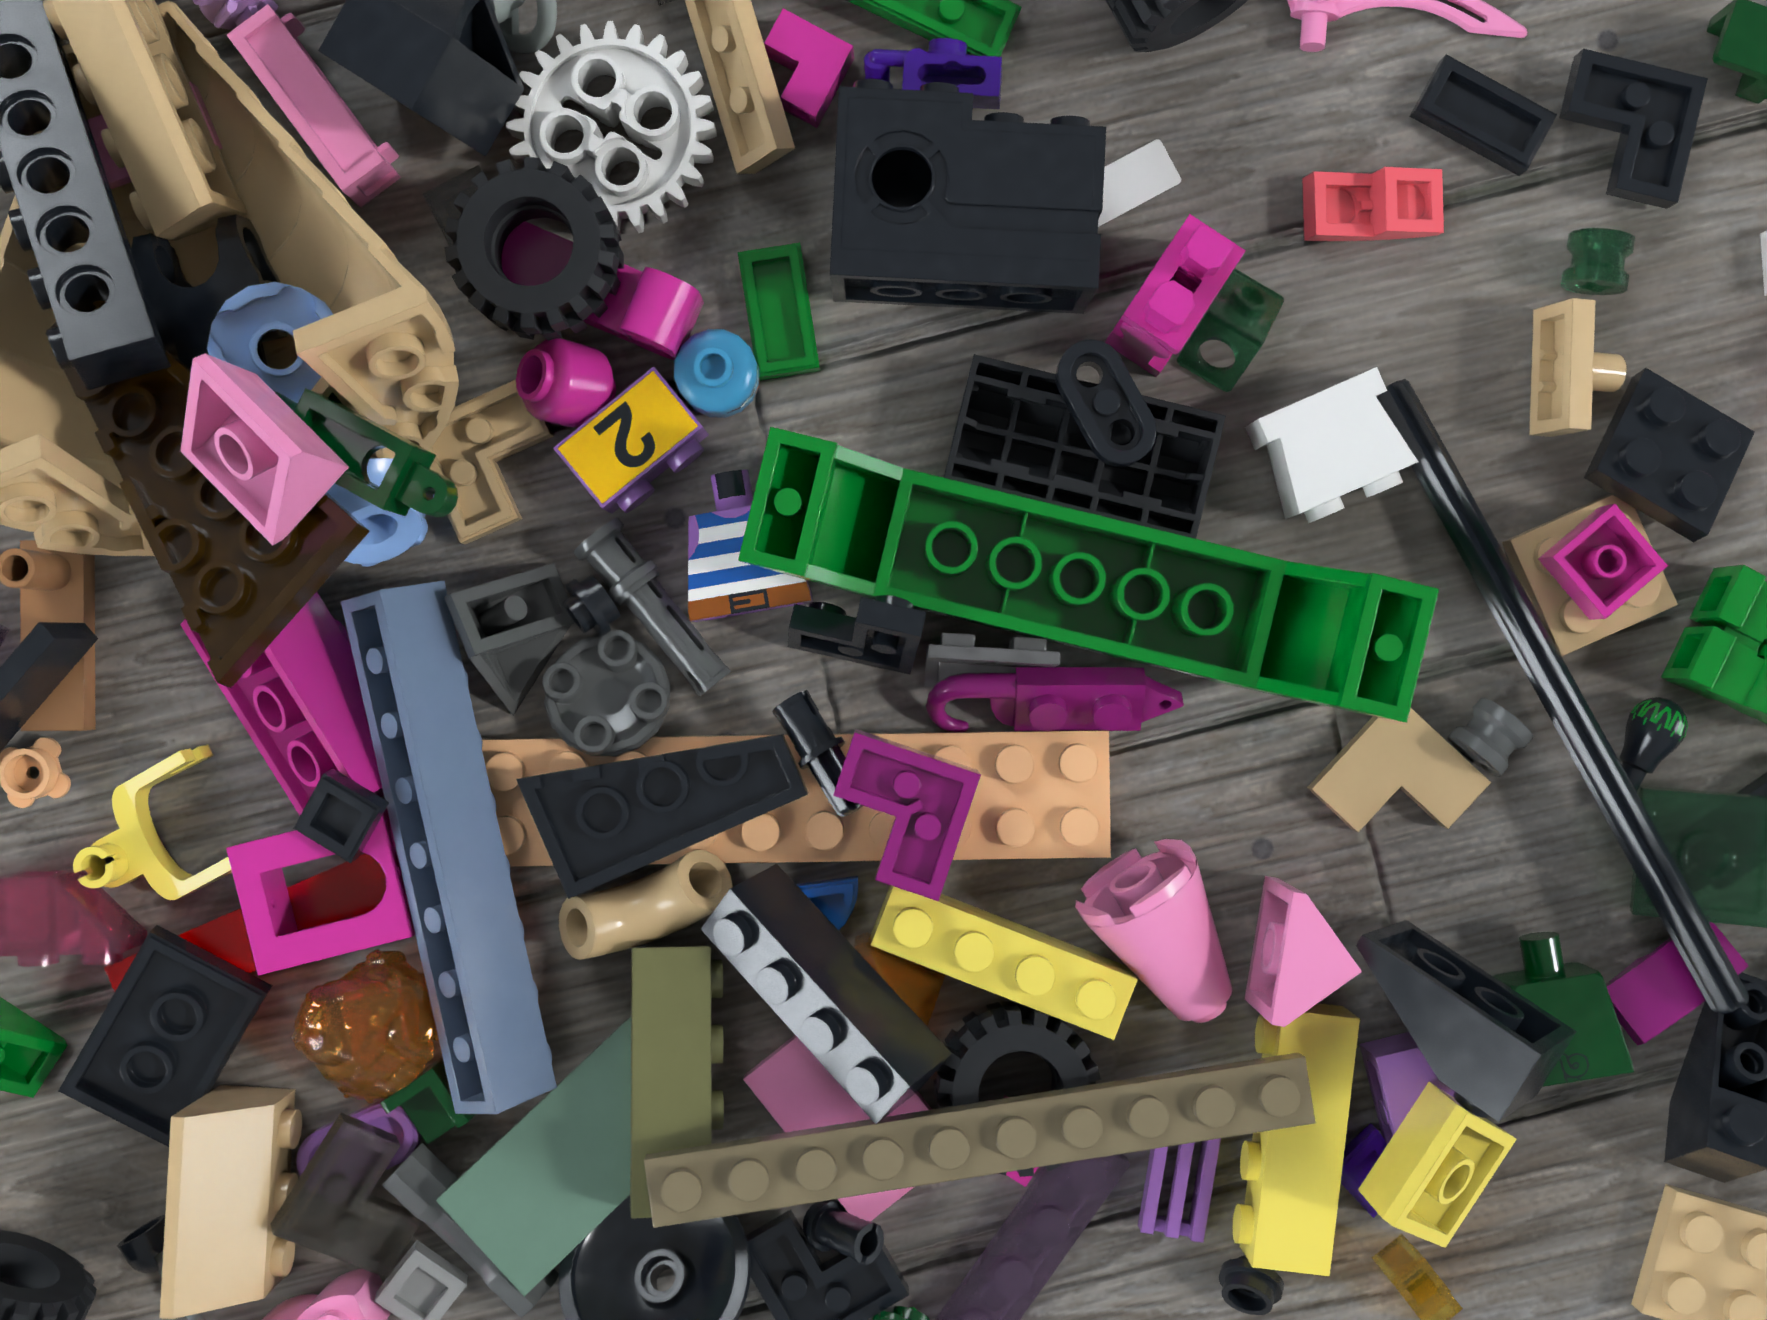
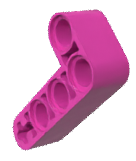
M525 221L509 234L504 243L501 254L503 273L511 282L519 285L533 286L546 283L560 274L571 257L573 242ZM624 264V269L617 270V277L621 284L616 296L608 293L604 299L608 309L600 318L592 313L584 319V322L655 354L675 360L680 347L689 339L704 304L700 292L690 284L660 270L645 267L642 272Z

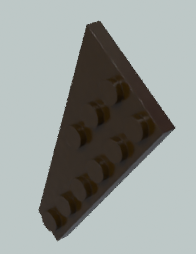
M106 301L93 302L83 312L95 311L101 308ZM55 322L50 328L57 327V322ZM166 348L171 367L92 390L86 388L73 367L64 369L76 396L85 401L98 428L95 435L104 453L113 458L123 481L119 484L161 570L170 574L185 605L181 610L190 629L199 633L211 658L207 663L216 682L232 688L370 531L326 492L282 541L272 546L180 451L191 370Z

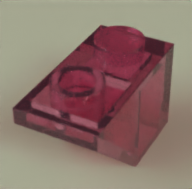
M74 870L19 871L0 876V957L17 956L18 966L33 967L56 964L60 962V955L81 954V962L84 965L123 961V952L144 943L147 937V930L101 887L88 888L83 886L77 879L87 875L84 871L75 874Z

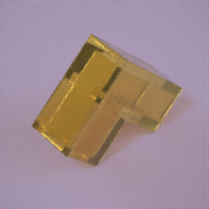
M1403 1234L1399 1235L1371 1257L1420 1320H1450L1463 1309L1434 1269Z

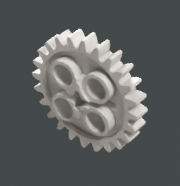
M607 21L603 39L595 40L586 24L580 27L581 44L572 46L563 35H557L556 40L560 55L554 59L547 53L538 50L535 52V55L543 69L540 75L521 71L519 74L524 85L530 91L529 96L521 95L514 106V109L522 114L524 118L506 122V128L512 137L525 141L510 148V155L516 163L524 164V157L540 158L545 168L550 169L553 161L568 166L575 178L581 174L592 184L597 195L602 197L618 230H620L621 220L629 218L638 233L644 232L643 214L650 211L663 224L668 222L663 204L670 199L677 205L686 208L689 204L681 188L683 184L687 183L697 187L704 185L702 175L694 167V164L713 163L714 160L711 149L699 142L717 137L714 122L700 119L714 110L710 96L696 95L704 86L700 72L695 71L684 74L689 63L683 50L672 54L666 59L668 45L665 37L661 34L656 36L648 46H645L643 33L640 25L634 24L630 29L626 40L619 38L613 21ZM608 75L616 79L614 88L608 94L602 97H592L586 94L588 84L594 78ZM566 100H573L583 106L593 117L609 127L614 128L621 121L631 140L645 147L661 151V158L654 160L646 156L633 143L627 141L626 138L616 132H609L604 138L593 119L585 114L582 115L577 111L564 108L563 103ZM653 107H664L672 112L670 120L659 129L650 130L640 125L642 116ZM567 130L583 132L582 143L576 150L570 153L555 151L554 146L561 133ZM623 161H631L639 165L638 175L632 182L626 185H615L609 182L610 172L615 165Z

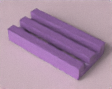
M1221 1138L1202 1141L1189 1220L1182 1219L1194 1143L1178 1146L1167 1217L1157 1215L1168 1147L1150 1149L1138 1220L1140 1232L1153 1234L1154 1231L1164 1232L1166 1237L1178 1239L1179 1235L1188 1236L1191 1241L1204 1242Z

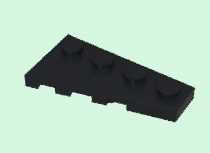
M784 734L516 779L568 899L809 794Z

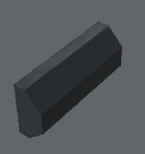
M974 354L944 478L1196 539L1226 415L1142 395L1156 423L1155 442L1150 451L1136 463L1128 466H1112L1102 462L1092 452L1059 393L1056 385V374ZM1078 380V382L1082 386L1087 388H1092L1098 385L1095 383ZM1113 423L1110 425L1108 434L1113 443L1126 445L1130 442L1131 432L1125 424Z

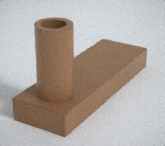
M20 540V549H8L0 555V582L10 588H20V643L38 622L85 623L95 634V555L40 549L37 547L35 540ZM95 643L21 727V731L96 730Z

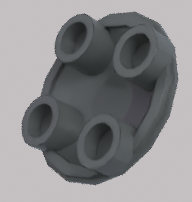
M612 630L604 636L598 634L576 642L557 658L555 664L551 665L543 676L544 706L552 728L568 746L590 756L616 757L640 748L659 731L669 710L671 685L662 661L646 644L633 639L630 634L622 630Z

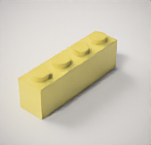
M890 885L871 933V946L1112 1040L1116 1037L1138 980L1126 965L944 894H941L939 901Z
M1318 1003L1285 1027L1271 1025L1261 1014L1257 1019L1255 1049L1257 1053H1262V1058L1291 1053H1300L1305 1056L1316 1123L1253 1133L1252 1141H1244L1242 1145L1240 1174L1242 1180H1247L1245 1204H1237L1234 1210L1233 1239L1236 1244H1240V1248L1253 1268L1330 1276L1360 1018L1344 1006Z

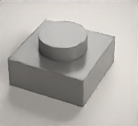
M416 1240L376 1291L374 1302L401 1320H440L467 1286L468 1275Z

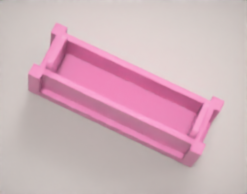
M267 4L229 32L227 37L342 192L362 207L401 178L391 165V163L398 159L399 155L388 142L380 146L375 144L297 38L305 30L301 22L292 13H288L280 18Z

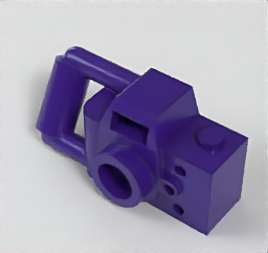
M937 38L929 41L928 52L920 48L911 50L874 49L864 57L865 79H879L890 82V67H903L902 90H920L921 85L931 82L949 83L957 86L959 92L973 93V108L1000 109L1002 57L968 55L967 43L952 38Z

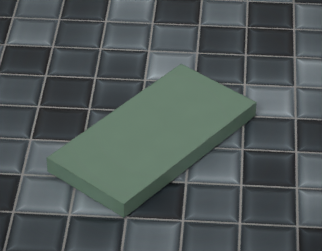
M631 1016L557 1085V1088L552 1089L436 1199L438 1204L524 1297L630 1195Z

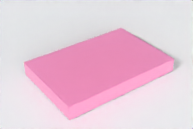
M796 1035L744 1075L743 1080L784 1132L870 1119ZM916 1092L888 1116L932 1110V1108L921 1094ZM914 1187L840 1198L838 1200L848 1213L871 1222Z

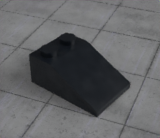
M1407 920L1363 934L1356 945L1438 1080L1455 1091L1453 1096L1462 1107L1479 1117H1492L1500 1122L1537 1096L1577 1032Z

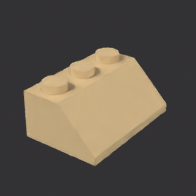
M220 1085L171 1116L160 1318L176 1319L261 1300L284 1277L289 1275L294 1262L295 1240L292 1236H287L288 1214L295 1207L299 1189L298 1175L291 1173L292 1149L297 1147L302 1131L301 1111L294 1109L295 1089Z

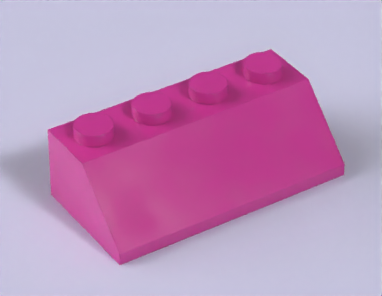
M316 592L232 688L218 684L299 816L302 814L323 773L332 768L380 797L384 795L348 632L338 620L333 618L318 592ZM185 619L180 625L213 676L207 663L211 658L199 633L192 631Z

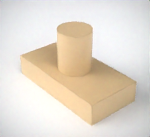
M1572 298L1533 310L1529 433L1531 436L1554 437L1591 430L1592 391L1615 392L1620 389L1625 381L1627 367L1621 355L1594 352L1595 300Z

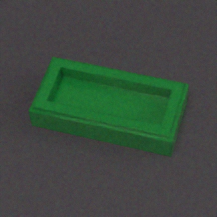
M800 242L737 252L753 354L759 367V381L820 371Z

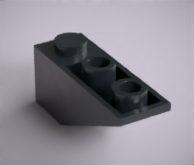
M1742 972L1738 976L1749 994V1001L1746 1005L1733 1012L1721 1014L1712 1011L1707 1002H1704L1670 1100L1664 1159L1666 1163L1723 1183L1767 1169V981Z

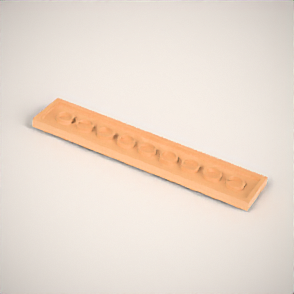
M1109 731L870 733L977 769L981 774L953 860L1111 858ZM854 733L834 734L836 738L842 737L845 741V744L840 748L845 757L847 756ZM784 734L808 789V795L650 864H671L686 853L694 850H706L716 855L723 863L881 861L895 816L866 806L847 816L841 817L837 815L809 767L805 769L799 767L798 762L801 760V757L788 734ZM772 735L652 736L640 748L616 757L590 756L568 746L562 738L482 739L483 757L491 792L496 801L497 820L505 855L509 860L510 867L554 866L516 779Z

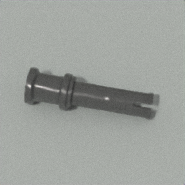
M615 518L591 534L573 553L579 561L587 559L610 588L608 595L612 601L617 602L619 606L624 603L627 605L700 697L729 674L731 670L713 652L678 605L668 596L665 589L656 579L659 576L657 565L653 560L644 561L621 532L624 524L619 518Z

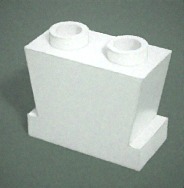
M1377 367L1261 417L1245 427L1255 450L1267 445L1285 519L1303 512L1308 523L1321 519L1345 508L1340 496L1362 487L1368 498L1403 483L1399 470L1418 462L1376 397L1387 391Z

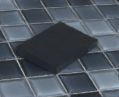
M156 925L146 937L58 1091L169 1147L171 1116L212 1090L273 985Z

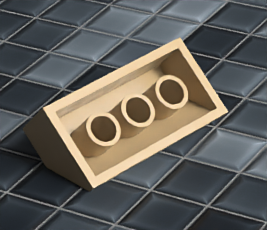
M44 0V10L53 29L62 40L69 39L79 64L74 65L72 70L81 92L90 104H98L108 128L101 131L104 145L114 163L119 168L126 167L136 189V192L130 193V201L143 227L147 231L154 230L157 237L177 241L217 226L218 218L234 214L240 216L248 214L222 153L213 141L189 84L188 75L155 0Z

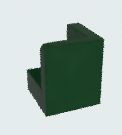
M1733 0L1710 19L1707 32L1719 37L1712 59L1715 64L1743 73L1735 96L1759 104L1767 99V7L1749 0Z
M443 1056L399 1085L380 1102L386 1114L401 1105L427 1145L454 1126L460 1128L476 1115L455 1114Z

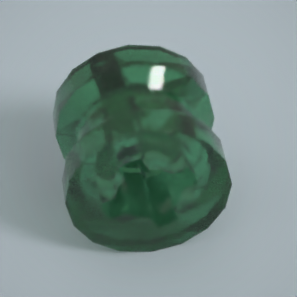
M1585 228L1570 232L1568 234L1567 250L1572 255L1570 266L1562 273L1561 287L1571 292L1587 295H1616L1626 292L1628 290L1629 274L1624 270L1625 259L1634 251L1635 236L1621 230L1608 228Z

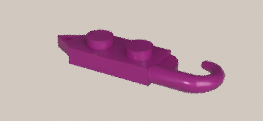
M1016 667L1015 673H961L951 675L938 682L929 692L926 702V709L930 720L939 728L949 732H966L969 729L966 721L955 719L945 711V706L949 701L962 698H990L991 709L995 717L1005 725L1014 726V731H1141L1142 722L1184 706L1180 691L1145 676L1144 667Z

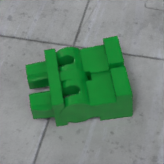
M1746 565L1717 567L1713 569L1689 618L1704 626L1684 628L1661 678L1707 699L1724 703L1734 710L1767 724L1766 576Z

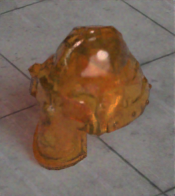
M379 949L372 951L366 956V961L358 963L339 979L328 981L323 985H317L306 994V998L302 1002L296 1016L294 1032L291 1037L295 1048L313 1062L323 1077L335 1085L345 1098L351 1097L372 1103L374 1100L385 1099L408 1086L425 1069V1064L433 1059L435 1053L432 1040L439 1041L424 973H418L414 967L407 963L405 954L401 951H380Z

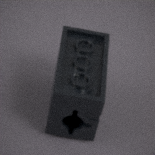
M879 79L858 80L854 83V87L839 86L830 257V281L833 301L1084 314L1099 288L1101 234H1098V220L1103 208L1106 127L1090 126V121L1087 118L1070 115L1052 118L1050 124L1024 123V118L1021 115L1009 112L987 114L984 117V121L972 120L973 93L959 92L957 86L943 82L923 84L920 86V90L893 89V85L890 82Z

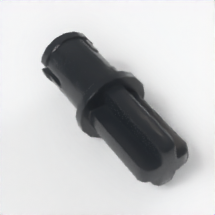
M804 690L784 700L772 712L787 732L801 757V760L798 762L801 769L809 767L837 815L841 817L847 816L863 807V805L833 796L846 759L840 749L845 744V741L842 737L836 738L819 713V709L812 700L809 691Z

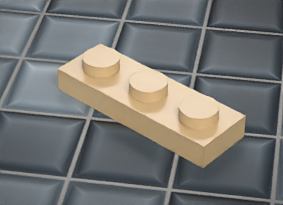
M685 0L736 173L756 174L794 150L795 145L751 0Z

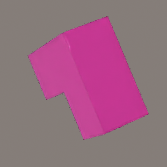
M783 8L764 42L768 58L794 71L780 97L784 111L817 128L854 60L853 45Z

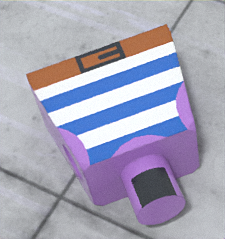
M733 470L711 475L716 511L689 516L688 614L690 621L702 622L794 606V604L801 605L814 602L808 580L738 561L753 500L748 470Z

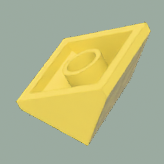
M1428 1082L1358 1191L1382 1219L1391 1226L1446 1248L1517 1139L1488 1119L1469 1112L1454 1097Z

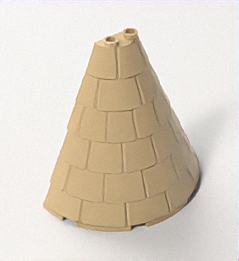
M168 0L157 5L190 82L198 87L223 147L220 151L248 213L242 217L251 220L260 237L267 258L280 279V283L303 288L324 301L333 313V315L293 330L294 338L288 334L284 338L262 342L268 367L273 369L288 368L299 356L350 403L346 407L429 450L446 427L455 406L459 387L456 365H454L455 346L453 337L440 306L428 290L398 262L386 243L351 208L342 193L307 158L296 140L269 114L253 91L219 57L215 48L176 3ZM71 44L64 45L63 48L87 119L101 115L98 104H90L81 92L72 67L79 64ZM38 131L34 133V135L39 134L43 131ZM130 182L111 189L130 247H132L133 237L149 233L156 236L154 230L147 231L143 227L133 210L130 201V193L136 192L133 183ZM65 186L54 188L48 193L57 192L63 189ZM16 195L14 196L10 210L19 208ZM7 215L0 235V525L34 532L37 547L40 549L90 555L155 556L119 484L123 481L113 458L104 453L95 435L98 428L85 401L76 396L64 370L61 369L46 335V330L56 322L52 308L43 310L39 305L27 273L28 269L39 267L34 251H24L13 230L9 215ZM216 226L177 241L168 239L171 247L176 251L186 281L193 287L205 283L214 274L217 267L219 255L215 232ZM86 243L72 245L65 252L76 251ZM382 448L374 452L370 458L393 459L395 452L388 448Z

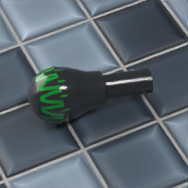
M1662 697L1647 698L1638 703L1629 714L1624 746L1619 758L1636 792L1646 774L1653 773L1660 762L1672 753L1686 736L1688 729L1687 716L1681 706L1671 699Z

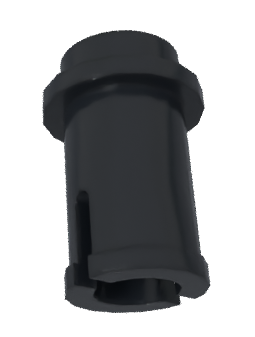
M827 1200L813 1204L807 1210L803 1219L804 1235L807 1237L811 1247L821 1252L832 1249L851 1257L860 1264L868 1265L879 1256L883 1248L884 1232L881 1226L847 1213L843 1205L836 1200Z

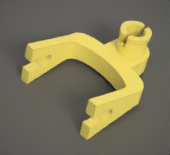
M209 745L199 746L193 750L191 748L180 750L115 788L112 795V807L120 829L97 840L90 847L82 849L76 855L73 862L74 874L84 870L88 874L77 879L83 886L88 888H100L103 886L113 888L133 882L144 876L150 886L160 896L167 900H176L232 873L228 857L196 875L184 871L172 859L161 842L149 811L148 798L150 789L154 785L214 756ZM105 858H114V861L106 864Z

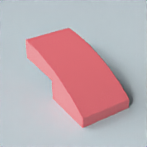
M1383 167L1372 174L1314 171L1302 178L1304 241L1392 240L1438 236L1444 233L1442 169Z

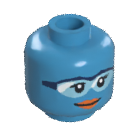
M707 329L692 335L680 347L674 360V380L679 393L695 411L708 417L727 418L742 412L753 401L759 388V367L751 347L740 336L725 329Z

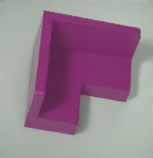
M858 729L855 730L833 796L895 816L875 876L876 881L939 901L981 774L977 769Z

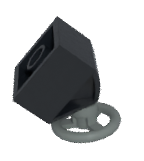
M346 0L318 51L486 156L524 91L509 50L530 54L541 50L549 43L557 22V1L536 0V25L531 32L522 34L519 33V7L523 5L525 0Z

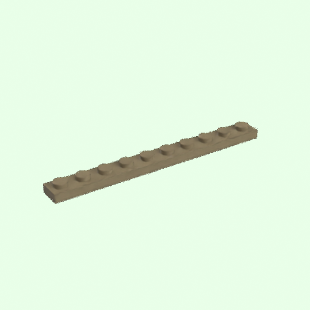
M1291 1053L888 1116L878 1124L868 1119L646 1154L644 1165L653 1228L1302 1126L1316 1122L1305 1056L1300 1053Z

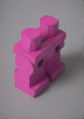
M1189 214L1105 340V343L1157 377L1172 354L1177 355L1246 250Z

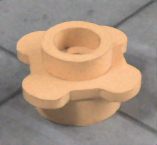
M43 737L37 739L31 747L22 749L8 747L0 753V785L7 793L9 802L15 807H30L35 799L45 796L61 798L70 790L71 780L68 775L62 772L58 758L61 754V746L56 740ZM32 767H36L39 770V776L36 779L30 776V769Z

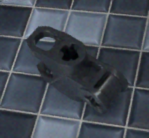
M237 214L218 218L215 232L219 261L214 274L205 283L193 287L186 281L176 251L171 247L168 239L157 237L152 233L133 237L131 250L163 345L190 370L193 358L204 353L208 354L207 346L211 324L227 299L248 286L270 282L280 283V279L267 258L260 237L251 220ZM275 330L269 331L261 337L258 342L257 351L259 358L266 366L268 364L262 342L287 337L288 333Z

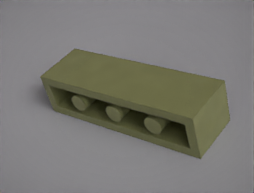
M711 946L631 948V1219L652 1218L644 1165L646 1154L712 1144V1130H723V1090H711V1064L723 1063L722 1024L711 1025V998L723 997L722 959L711 960Z

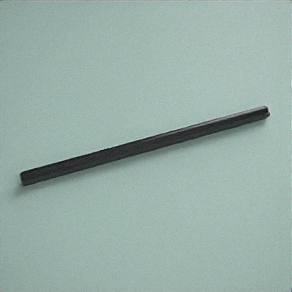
M1406 379L1386 386L1387 391L1376 397L1418 460L1411 467L1712 1011L1721 1014L1733 1012L1748 1003L1749 994L1413 387Z

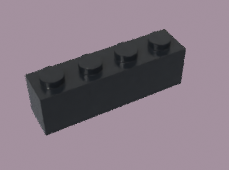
M777 863L730 888L702 926L701 930L875 1124H878L918 1092L952 1054Z

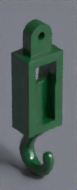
M305 388L298 403L274 391L349 466L335 484L383 510L402 516L407 515L410 507L420 513L436 518L448 515L455 508L458 500V490L455 484L449 478L430 469L436 457L434 453L341 403ZM382 448H388L395 452V456L380 486L370 482L367 475V465L374 452Z

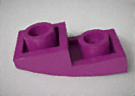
M1704 914L1737 975H1739L1749 965L1710 917ZM1671 937L1652 953L1636 959L1606 984L1617 1019L1637 1046L1645 1044L1706 1001Z

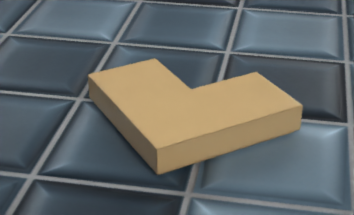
M516 380L455 406L446 427L434 445L428 450L436 455L430 469L449 478L458 490L457 504L452 512L448 514V518L459 542L464 545L522 520L497 462L554 437L548 422L536 419L527 411L522 398L518 394Z
M1410 708L1407 723L1373 716L1307 788L1353 831L1359 832L1399 788L1443 828L1449 829L1491 782Z

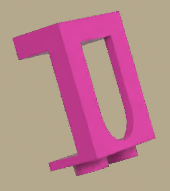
M387 808L362 851L365 854L371 855L380 863L386 875V891L382 901L374 910L366 914L300 931L297 929L282 868L335 855V853L297 830L226 848L258 975L406 939L415 935Z

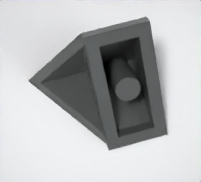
M554 563L450 593L444 597L469 659L513 716L570 626L575 623L563 605L568 596Z

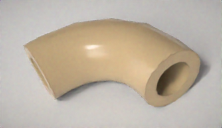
M694 850L686 853L665 868L636 881L610 889L580 894L570 899L567 898L562 904L559 913L561 940L565 949L573 958L583 960L630 949L660 939L711 915L728 890L733 887L731 875L726 865L716 855L706 850Z

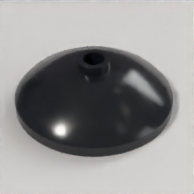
M629 1195L560 1262L558 1287L565 1320H738L750 1285L751 1257L749 1244L737 1215L653 1228L652 1218L631 1219ZM672 1269L675 1273L673 1285L666 1291H659L657 1288L659 1275L665 1270Z

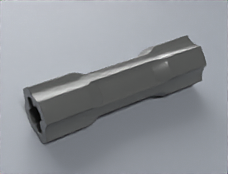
M421 1143L382 1186L417 1219L424 1221L483 1278L485 1284L519 1317H524L558 1279L559 1273L552 1269L524 1297L438 1204L436 1199L458 1178Z

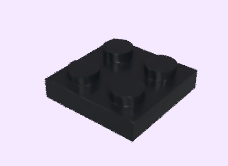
M1644 368L1631 378L1584 478L1694 543L1709 534L1755 432L1648 368Z

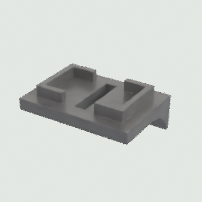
M942 633L940 645L929 644L926 650L925 686L934 687L941 680L961 673H1015L1016 667H1056L1060 665V652L1046 651L1047 639L1014 637V640H1009V649L974 647L975 635Z

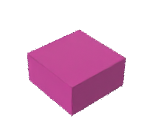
M1616 504L1598 507L1538 558L1589 620L1606 619L1668 566Z

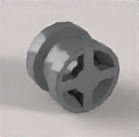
M1480 698L1473 707L1474 717L1466 726L1456 727L1448 736V739L1464 756L1477 766L1496 777H1501L1509 767L1508 757L1515 749L1525 748L1533 739V734L1509 711L1487 698Z

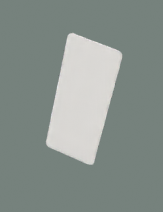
M1159 139L1105 166L1103 208L1098 220V227L1181 182L1179 173Z

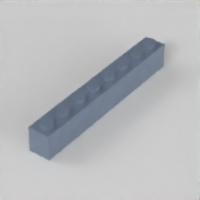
M445 581L381 589L341 601L384 797L389 802L387 806L453 1106L455 1114H499L555 1089L557 1085L552 1067V1053L546 1040L539 1009L538 990L532 977L525 946L524 927L518 914L511 883L510 864L505 855L497 820L496 801L491 792L483 757L482 738L477 729L469 694L468 675L463 666L454 621L444 599L447 596Z

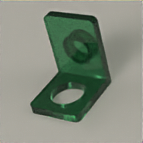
M1234 268L1177 358V363L1225 392L1231 391L1264 344L1284 303V298ZM1209 340L1224 342L1232 349L1235 362L1228 367L1212 366L1202 357L1200 346Z

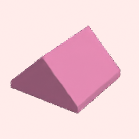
M206 353L193 358L180 451L273 546L282 541L349 466L257 374Z
M1265 876L1245 1000L1271 1025L1285 1027L1362 971L1306 893L1279 878Z

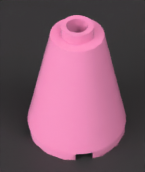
M1174 839L1155 841L1154 843L1160 852L1142 858L1136 848L1123 853L1104 865L1085 882L1081 890L1086 900L1084 903L1076 900L1075 908L1088 927L1179 1020L1204 1023L1216 1018L1226 1008V1002L1232 994V985L1195 854L1184 841Z

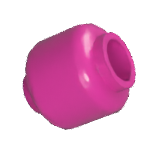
M561 338L546 339L523 356L517 369L516 388L518 394L522 398L527 411L541 421L578 428L616 396L613 370L606 355L594 347Z

